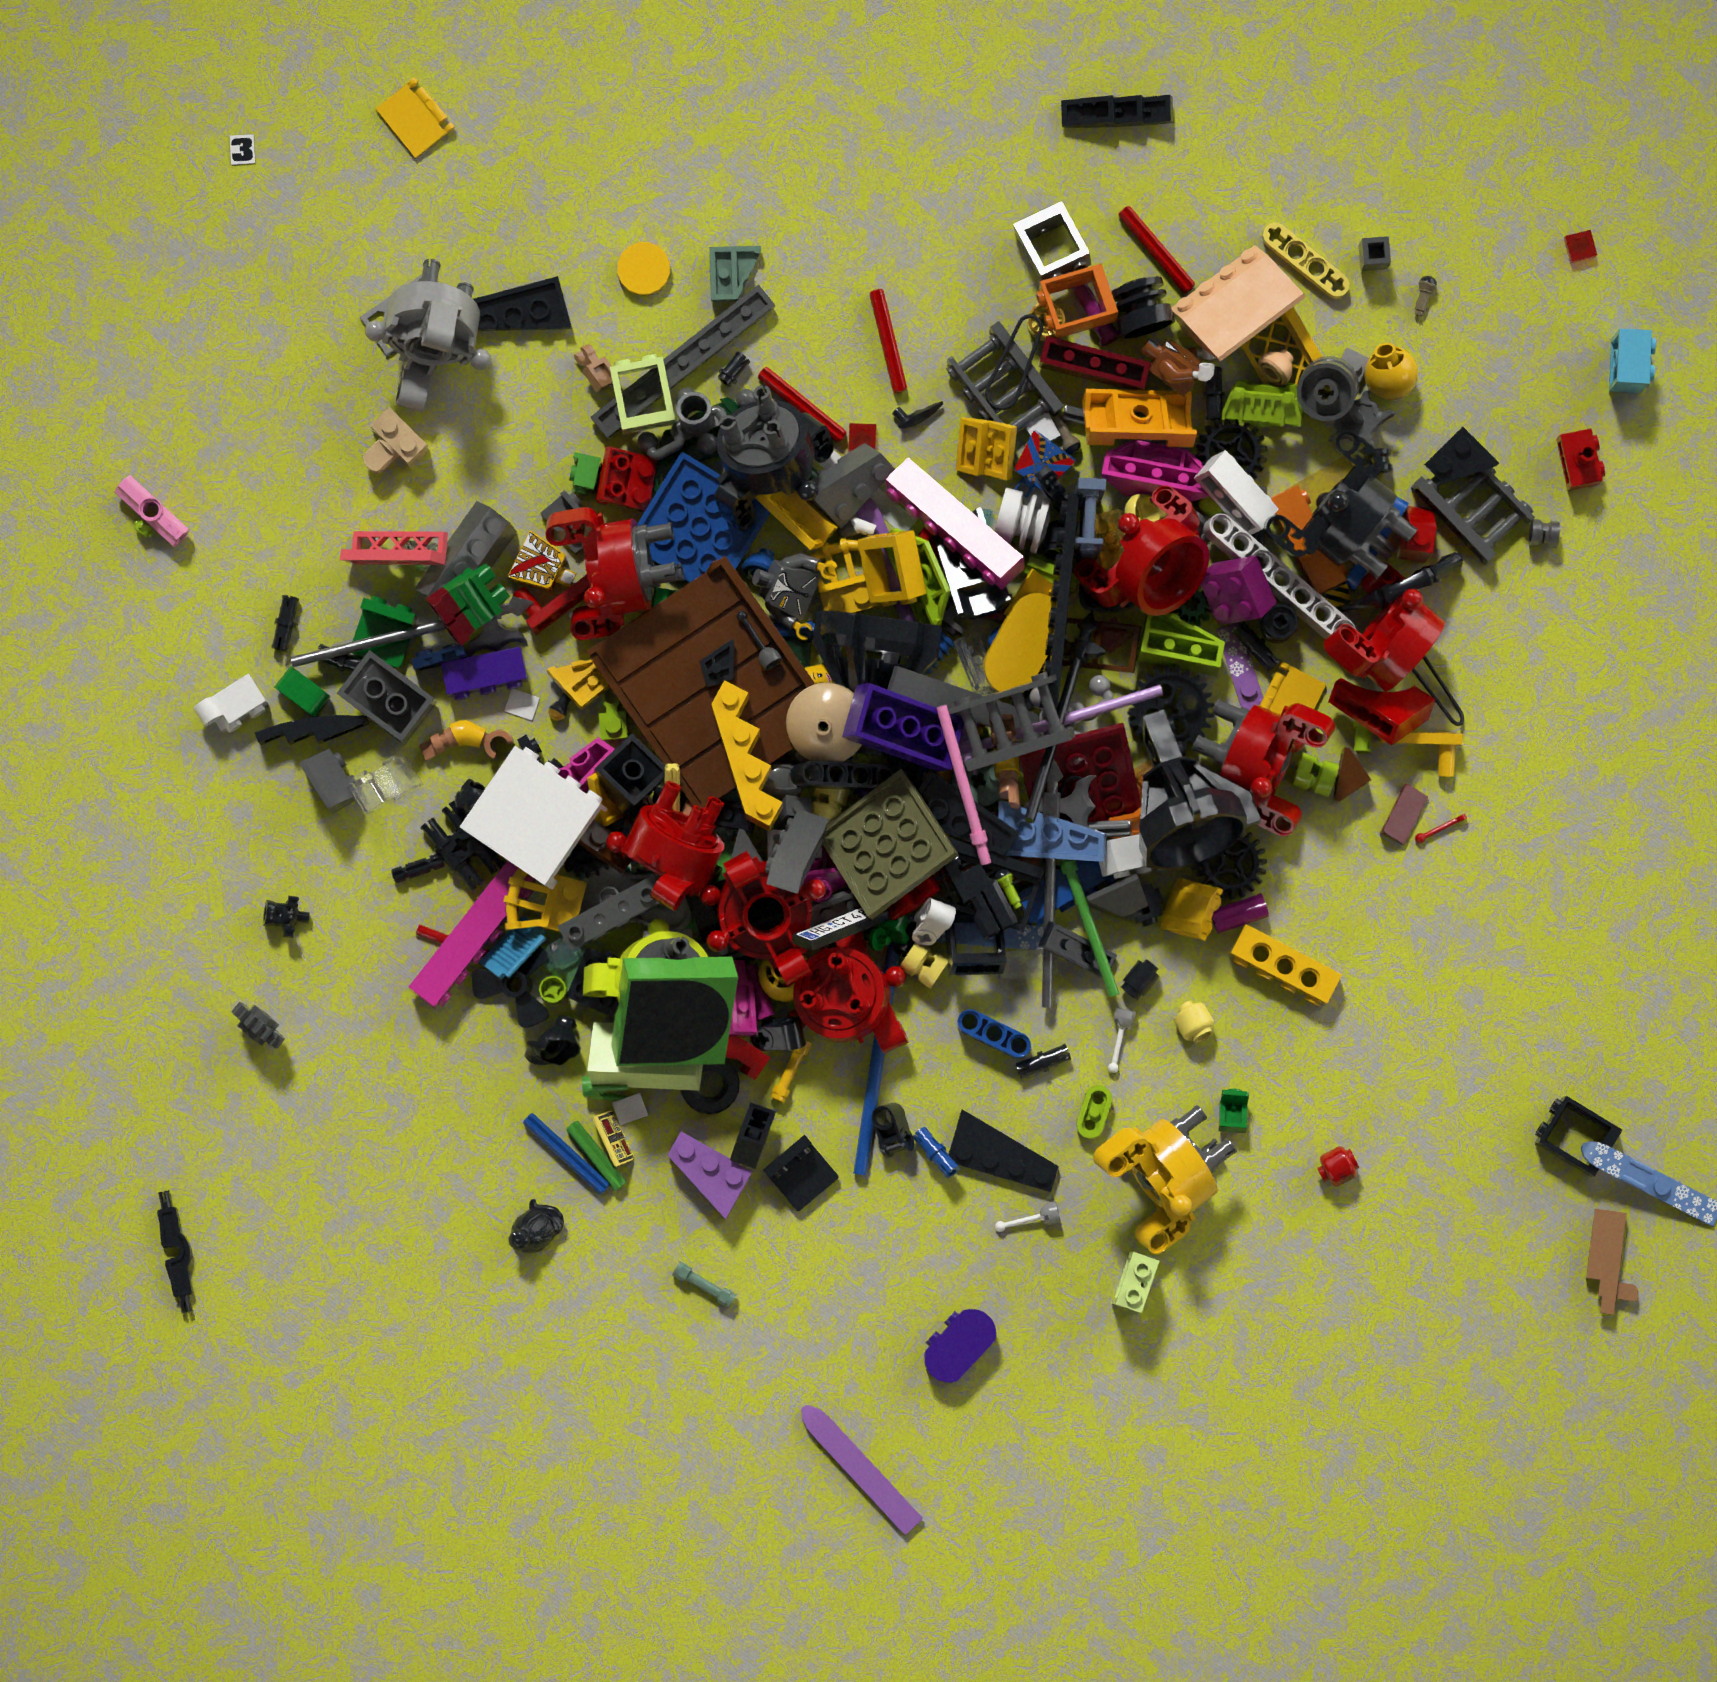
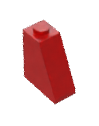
M1407 506L1404 519L1418 530L1408 542L1401 538L1398 559L1425 563L1433 554L1437 528L1433 509Z

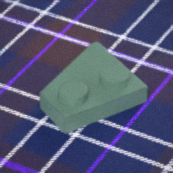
M761 246L709 247L711 302L739 300L761 253Z

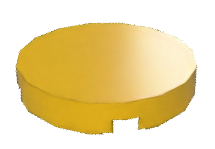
M637 242L628 246L621 253L617 263V274L621 284L629 292L650 296L659 292L667 284L670 276V262L666 253L658 245L650 242Z

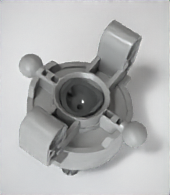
M429 259L424 260L422 277L418 282L403 285L393 292L389 299L385 325L380 321H371L365 328V334L369 340L373 342L382 340L384 344H389L391 348L400 354L399 360L404 362L400 373L395 405L421 412L427 399L430 376L437 365L453 364L459 361L460 364L467 365L470 362L475 369L484 370L491 363V355L488 351L484 349L475 350L480 310L472 299L474 287L465 282L459 283L457 288L439 283L437 280L441 264L435 259H431L430 267Z

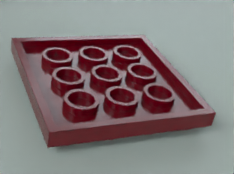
M1123 723L1076 734L1072 740L1058 744L1054 760L1063 775V778L1058 782V793L1063 781L1070 776H1080L1082 778L1089 775L1096 776L1088 788L1089 798L1096 807L1089 814L1087 822L1108 821L1111 817L1134 813L1141 807L1139 790ZM1045 748L1019 756L1029 801ZM1071 780L1066 784L1062 798L1072 794L1076 782L1079 780ZM1047 783L1044 792H1047ZM1060 813V819L1074 823L1067 814Z

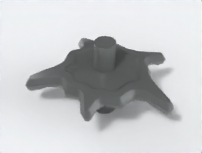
M1364 391L1361 398L1354 401L1352 408L1345 416L1336 419L1334 427L1337 428V432L1330 436L1328 441L1333 442L1337 433L1350 430L1358 434L1373 447L1372 434L1382 423L1392 418L1395 412H1381L1378 404L1370 401L1369 392ZM1343 435L1340 439H1348L1350 441H1353L1352 438L1348 435Z

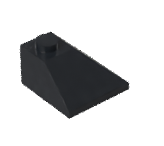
M633 734L625 739L594 769L608 798L627 817L665 779V765Z

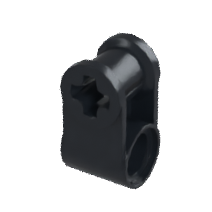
M798 1016L768 1018L762 1023L761 1027L757 1028V1034L751 1036L752 1044L761 1051H791L806 1045L801 1019Z
M889 1103L875 1108L872 1113V1122L882 1154L889 1158L896 1152L903 1150L906 1152L912 1151L914 1149V1138L909 1129L903 1107L897 1103ZM886 1111L891 1115L890 1122L886 1118Z

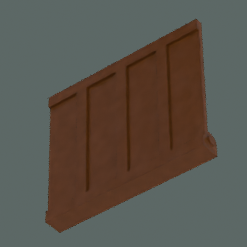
M726 556L712 562L707 568V572L586 651L664 765L668 763L679 765L681 790L692 806H699L698 810L701 807H705L709 796L720 799L736 788L711 705L722 684L707 688L699 661L729 640L734 639L733 681H729V683L749 693V701L739 719L760 729V737L750 755L769 765L794 749L786 728L788 709L794 698L801 691L815 684ZM744 611L747 613V620L765 648L770 647L777 650L782 657L781 663L773 669L764 671L760 665L758 658L761 650L743 622L738 621V612ZM822 721L819 727L821 730L828 729V724Z

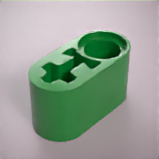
M292 666L287 669L274 686L275 689L312 717H316L331 698L328 693Z

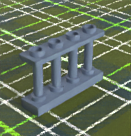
M1078 478L1073 494H1079L1078 510H1081L1080 536L1075 539L1073 559H1076V563L1086 558L1097 560L1103 546V539L1095 538L1096 507L1100 506L1106 490V479Z

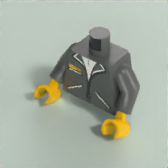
M799 553L785 557L782 561L774 560L768 572L757 569L753 575L752 583L761 587L760 596L765 600V607L772 617L788 629H795L800 639L807 640L808 638L801 634L800 629L801 627H807L813 631V627L809 623H799L798 619H804L821 575L828 580L835 577L834 574L826 571V567L836 569L837 564L834 561L821 563L820 559Z

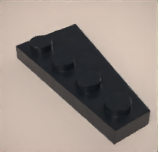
M931 771L918 789L919 794L945 833L971 842L969 834L972 832L960 790L934 771ZM974 800L982 830L986 831L988 838L986 842L988 850L1006 856L1021 833Z
M961 1109L949 1150V1156L957 1165L1051 1193L1058 1165Z

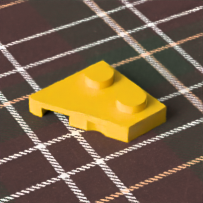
M591 659L588 661L571 662V665L559 668L553 666L547 669V674L580 710L584 709L610 688Z

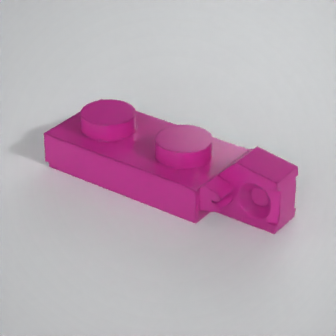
M734 960L738 981L729 1035L754 1036L757 1034L754 981L750 980L749 975H746L745 960Z

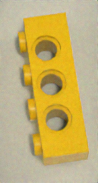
M1247 924L1243 926L1229 953L1230 956L1234 957L1233 963L1245 969L1248 965L1257 969L1256 974L1268 981H1271L1272 978L1282 983L1281 988L1295 994L1296 990L1306 995L1304 1000L1318 1007L1320 1003L1326 1005L1329 1002L1342 974ZM1256 947L1266 950L1267 958L1265 961L1259 962L1254 959L1253 950ZM1279 960H1286L1290 963L1291 971L1289 974H1281L1278 971L1277 963ZM1309 972L1315 977V984L1312 987H1306L1302 984L1301 976L1303 973Z

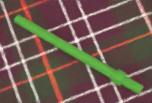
M1060 859L1062 862L1060 864L1063 875L1066 874L1108 995L1109 997L1120 994L1076 872L1078 870L1076 861Z

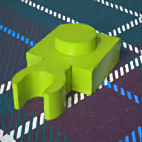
M603 694L602 702L606 707L607 713H598L601 740L627 739L626 711L618 712L617 708L620 701L617 696L615 703L609 704L606 702V694Z

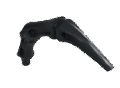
M1458 552L1443 556L1437 563L1423 566L1402 581L1394 584H1384L1380 589L1377 587L1366 596L1337 606L1336 609L1342 613L1355 609L1381 608L1384 604L1389 605L1408 589L1418 590L1439 582L1449 571L1462 566L1463 557Z

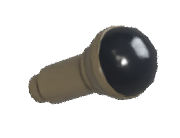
M1423 276L1419 281L1420 293L1415 306V315L1422 317L1430 294L1437 288V281L1432 276Z
M1060 416L1054 418L1053 422L1063 440V450L1069 455L1078 453L1081 449L1080 440L1071 434Z

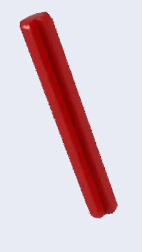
M1130 206L1123 208L1119 212V218L1180 290L1185 294L1191 291L1195 286V282L1136 212Z
M876 289L870 292L876 324L893 392L901 393L907 390V384L884 290Z
M765 367L758 375V379L787 403L798 409L801 414L809 413L827 426L830 436L835 442L839 443L847 434L844 428L770 368Z

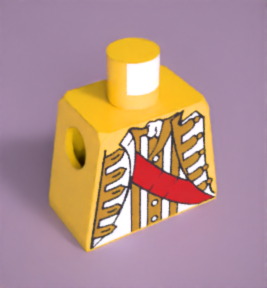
M529 531L508 574V579L514 583L551 592L556 582L571 587L577 573L563 567L567 560L563 552L534 532Z

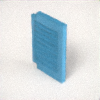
M523 915L518 921H528L529 919ZM541 927L509 930L479 963L501 980L505 976L510 978L546 940L543 936L546 932Z

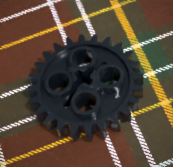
M1165 665L1164 673H1160L1156 667L1154 668L1155 676L1151 677L1148 673H1145L1147 680L1145 683L1139 680L1136 681L1140 687L1139 691L1166 683L1171 686L1172 694L1165 699L1155 697L1133 704L1134 709L1128 711L1127 714L1135 716L1136 719L1132 720L1129 724L1139 726L1134 733L1135 735L1143 733V716H1145L1146 711L1150 708H1156L1159 711L1164 710L1166 714V709L1163 706L1165 704L1170 705L1177 688L1182 687V692L1175 704L1178 712L1177 714L1172 713L1169 718H1172V720L1180 719L1185 723V730L1181 734H1174L1176 742L1181 741L1184 750H1187V742L1191 741L1194 744L1196 735L1205 737L1201 730L1203 727L1211 728V725L1206 722V718H1214V715L1207 711L1208 708L1214 707L1215 704L1207 702L1206 699L1212 696V692L1204 693L1202 691L1207 686V683L1198 685L1197 681L1200 676L1197 674L1191 679L1189 677L1190 669L1181 674L1179 666H1176L1174 672H1170L1168 665ZM1131 690L1130 692L1135 693L1138 692V690ZM1185 695H1193L1196 698V706L1191 710L1184 709L1181 705V699Z

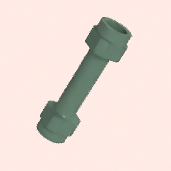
M681 1261L679 1262L672 1276L682 1282L685 1280L717 1298V1302L727 1308L730 1307L737 1294L727 1288L721 1289L691 1271L692 1268Z

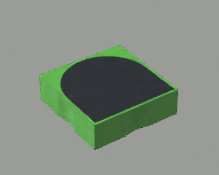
M693 957L680 960L623 958L619 984L620 1003L615 1014L611 1041L616 1066L725 1064L738 981L733 958Z

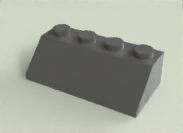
M476 501L447 542L445 565H431L414 589L427 598L452 579L463 574V571L468 567L473 571L484 564L492 568L517 531L509 521L491 507Z

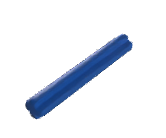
M531 1113L525 1118L523 1124L596 1192L603 1194L608 1189L609 1183L535 1114Z

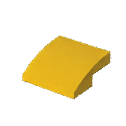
M960 418L956 470L975 476L984 474L1003 480L1012 479L1017 426L975 418Z

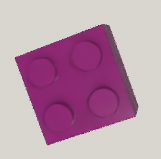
M1256 555L1213 563L1207 569L1206 575L1200 584L1218 625L1262 618L1277 603Z

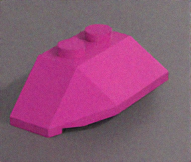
M1133 440L1113 450L1110 449L1105 453L1101 477L1106 479L1108 483L1124 496L1131 497L1137 494L1151 495L1150 501H1152V493L1155 489L1168 485L1190 502L1208 497V493L1194 479L1204 465H1201V461L1187 449Z

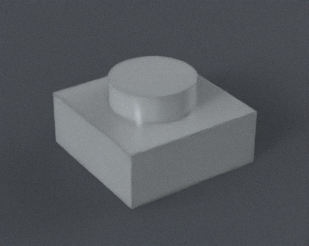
M1346 347L1341 359H1344L1354 368L1360 383L1369 358Z

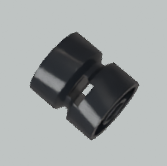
M1285 604L1274 605L1261 619L1260 631L1263 637L1272 643L1287 641L1298 626L1296 612Z

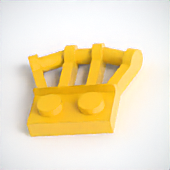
M845 537L839 539L840 542L828 544L827 542L809 555L820 560L825 557L827 562L833 561V554L843 552L850 578L838 581L835 568L827 567L828 572L834 574L835 577L828 584H824L821 578L817 586L824 611L859 613L879 607V603H870L864 571L861 575H856L850 551H859L857 540H848Z
M520 868L517 869L512 877H509L508 884H510L508 895H505L503 900L507 915L505 930L541 927L560 932L558 928L560 924L579 915L587 882L556 874L554 878L558 882L553 890L546 886L524 881L527 873ZM524 888L547 894L544 905L518 899L520 889ZM516 906L542 913L541 918L518 921Z

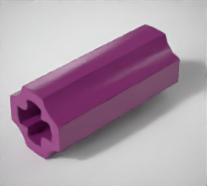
M1260 893L1219 907L1213 912L1211 919L1217 934L1269 917V912L1264 897Z

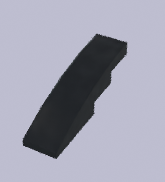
M1109 95L1061 100L1063 128L1127 127L1174 123L1173 97L1171 95L1143 97L1142 95L1115 97Z
M331 715L309 717L281 723L254 733L260 745L283 736L286 737L290 745L315 736L316 741L320 745L369 725V721L366 716Z

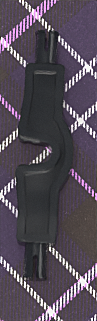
M168 1190L158 1192L161 1209L157 1211L161 1245L163 1248L178 1247L180 1250V1254L177 1257L165 1261V1267L171 1282L173 1296L179 1298L181 1313L193 1311L189 1294H193L189 1271L192 1249L189 1240L182 1233L177 1207H172L170 1191Z

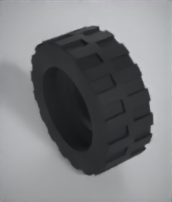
M726 1058L725 1064H703L702 1073L711 1070L717 1072L722 1077L723 1088L717 1096L709 1098L702 1096L697 1090H680L685 1102L692 1109L705 1114L720 1113L729 1108L736 1100L740 1089L739 1076L733 1064Z

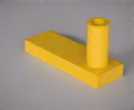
M1412 731L1396 743L1439 744L1438 776L1454 777L1455 745H1462L1463 734L1456 732ZM1378 737L1379 742L1387 743L1386 741Z

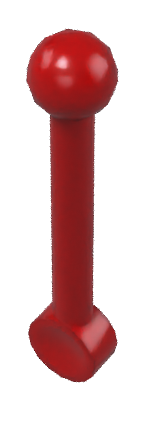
M1462 814L1424 834H1416L1415 841L1419 844L1424 843L1426 838L1467 819L1466 814Z

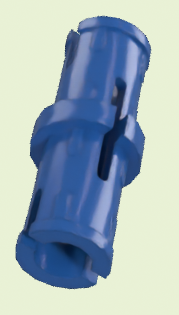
M927 1127L919 1129L915 1133L916 1135H913V1138L927 1154L926 1158L930 1162L933 1161L946 1178L954 1176L957 1173L956 1170H959L960 1167L946 1152V1147L932 1136Z

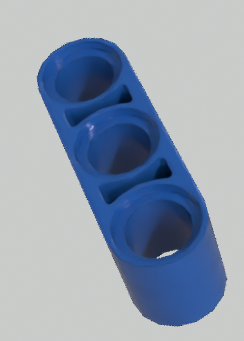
M968 1009L963 1011L958 1017L957 1027L963 1034L1012 1058H1023L1031 1049V1041L1025 1034L978 1011ZM973 1015L977 1020V1026L971 1030L964 1028L962 1025V1018L964 1016ZM990 1027L999 1028L1002 1034L1001 1039L995 1042L990 1041L986 1035L987 1029ZM1018 1038L1022 1039L1026 1044L1025 1051L1019 1054L1011 1049V1042Z

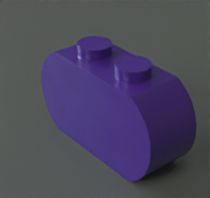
M966 1309L962 1310L960 1314L954 1311L944 1322L947 1325L945 1330L941 1334L935 1331L925 1342L929 1347L924 1352V1363L928 1372L934 1378L949 1383L958 1381L996 1340L995 1324L983 1311Z

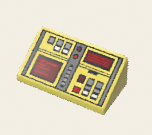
M607 1111L594 1116L593 1121L614 1166L619 1167L632 1161L634 1155L614 1112Z

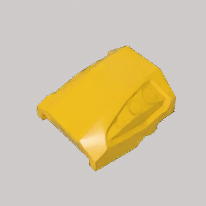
M1177 878L1169 895L1160 929L1206 941L1207 936L1212 931L1211 918L1213 912L1221 905L1220 895H1222L1223 890L1219 887Z

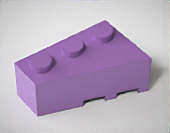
M682 1131L668 1153L672 1161L719 1213L727 1219L753 1171L731 1161L730 1158Z

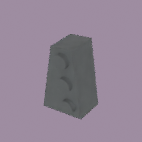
M865 443L838 459V463L831 468L820 470L816 473L817 476L811 479L818 486V495L810 502L841 529L895 470L880 452Z

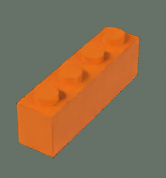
M1298 485L1271 497L1272 502L1279 508L1274 515L1286 517L1299 529L1302 530L1312 518L1313 513L1308 506L1311 504L1310 498L1305 489L1300 490ZM1276 519L1275 521L1282 533L1284 525L1282 521ZM1291 529L1285 540L1289 539L1294 543V551L1297 549L1303 550V539L1296 540L1292 538L1290 534L1294 531ZM1318 550L1313 555L1294 556L1308 585L1320 595L1343 585L1347 581L1345 576L1348 573L1344 564L1336 566Z

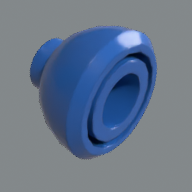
M762 548L759 552L750 555L742 564V571L745 576L752 581L757 569L768 572L771 563L775 560L774 553L769 549Z

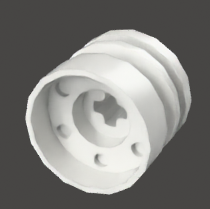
M1006 488L994 532L1008 544H1011L1014 536L1019 537V550L1024 549L1026 539L1032 540L1030 553L1036 554L1037 549L1044 541L1051 515L1050 499L1044 497L1041 509L1035 508L1037 495L1032 496L1027 506L1023 505L1022 491Z

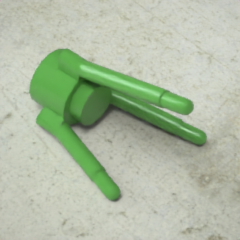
M589 1075L582 1077V1091L585 1098L592 1097L593 1100L618 1101L629 1097L606 1094L607 1091L627 1090V1085H591Z

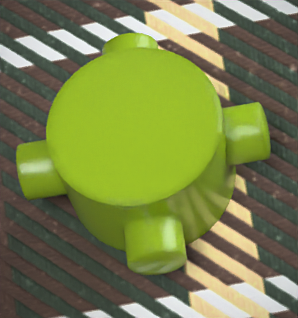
M136 520L134 522V528L145 538L148 536L151 538L154 535L152 533L153 529L143 520Z

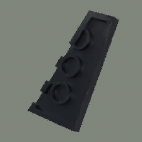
M558 276L473 299L480 310L478 331L572 329Z

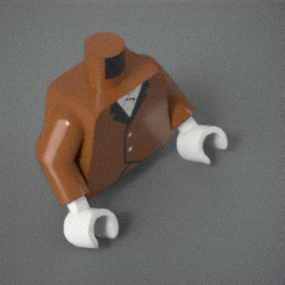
M1149 338L1141 349L1143 354L1151 358L1150 371L1183 397H1185L1197 380L1208 381L1214 375V364L1202 363L1203 359L1200 357L1207 360H1212L1215 357L1203 348L1196 349V347L1185 349L1168 338L1160 346Z

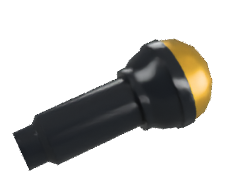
M564 692L559 700L549 707V716L553 720L561 721L566 717L567 706L571 699Z

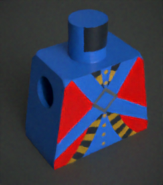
M1035 430L1031 434L1014 468L1016 472L1023 476L1014 489L1022 491L1023 496L1028 498L1035 487L1042 490L1037 483L1035 474L1042 470L1046 464L1058 475L1057 480H1059L1075 465L1077 460Z

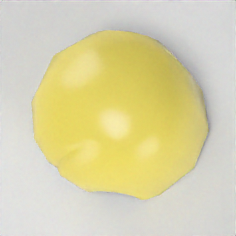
M1133 495L1124 508V514H1135L1139 521L1148 519L1155 522L1163 519L1154 503L1150 501L1151 495Z

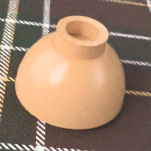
M1286 350L1269 352L1258 359V368L1268 381L1278 386H1285L1292 375L1291 363L1294 361V358Z

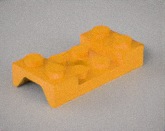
M1085 389L1082 406L1087 445H1114L1115 439L1166 440L1167 447H1193L1197 431L1192 430L1190 415L1192 392L1188 391L1185 397H1183L1177 391ZM1134 412H1143L1147 417H1137Z

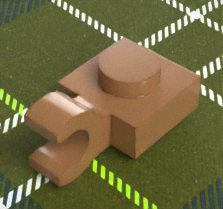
M590 344L581 347V351L576 353L574 358L578 364L586 366L582 372L595 391L599 392L613 385L610 371L611 364L606 357L599 359Z

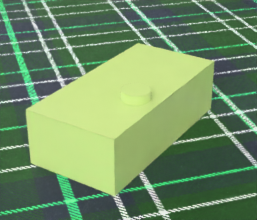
M594 1022L587 1069L591 1085H627L633 1088L700 1091L703 1064L616 1066L611 1048L614 1023Z

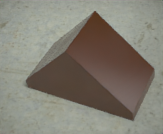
M1344 747L1341 751L1332 803L1338 804L1371 781V778L1350 748Z

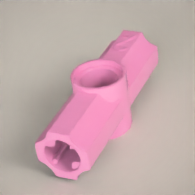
M131 475L125 478L114 491L173 547L180 544L190 530ZM149 506H158L159 511L156 516H146V509Z

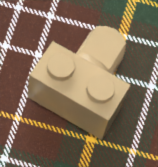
M388 407L370 425L372 431L379 439L364 453L363 459L368 470L377 474L384 472L398 458L411 469L429 451V448Z

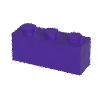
M521 647L441 663L447 695L449 698L454 697V701L470 698V693L480 692L481 695L493 694L497 692L496 688L507 686V690L523 687V682H528Z

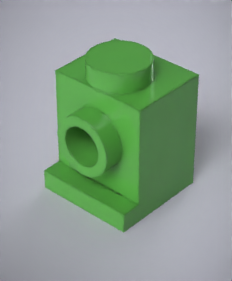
M574 452L573 458L574 462H577V466L572 465L569 481H573V493L588 496L589 492H596L602 461L600 457Z

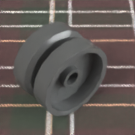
M1323 356L1312 361L1304 369L1297 386V399L1302 410L1311 418L1320 421H1334L1345 416L1352 408L1359 390L1358 376L1348 362L1335 356ZM1324 386H1331L1330 390L1332 391H1326L1324 389Z

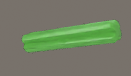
M574 1121L566 1129L567 1133L609 1183L610 1187L614 1191L620 1189L626 1183L624 1177L579 1121Z

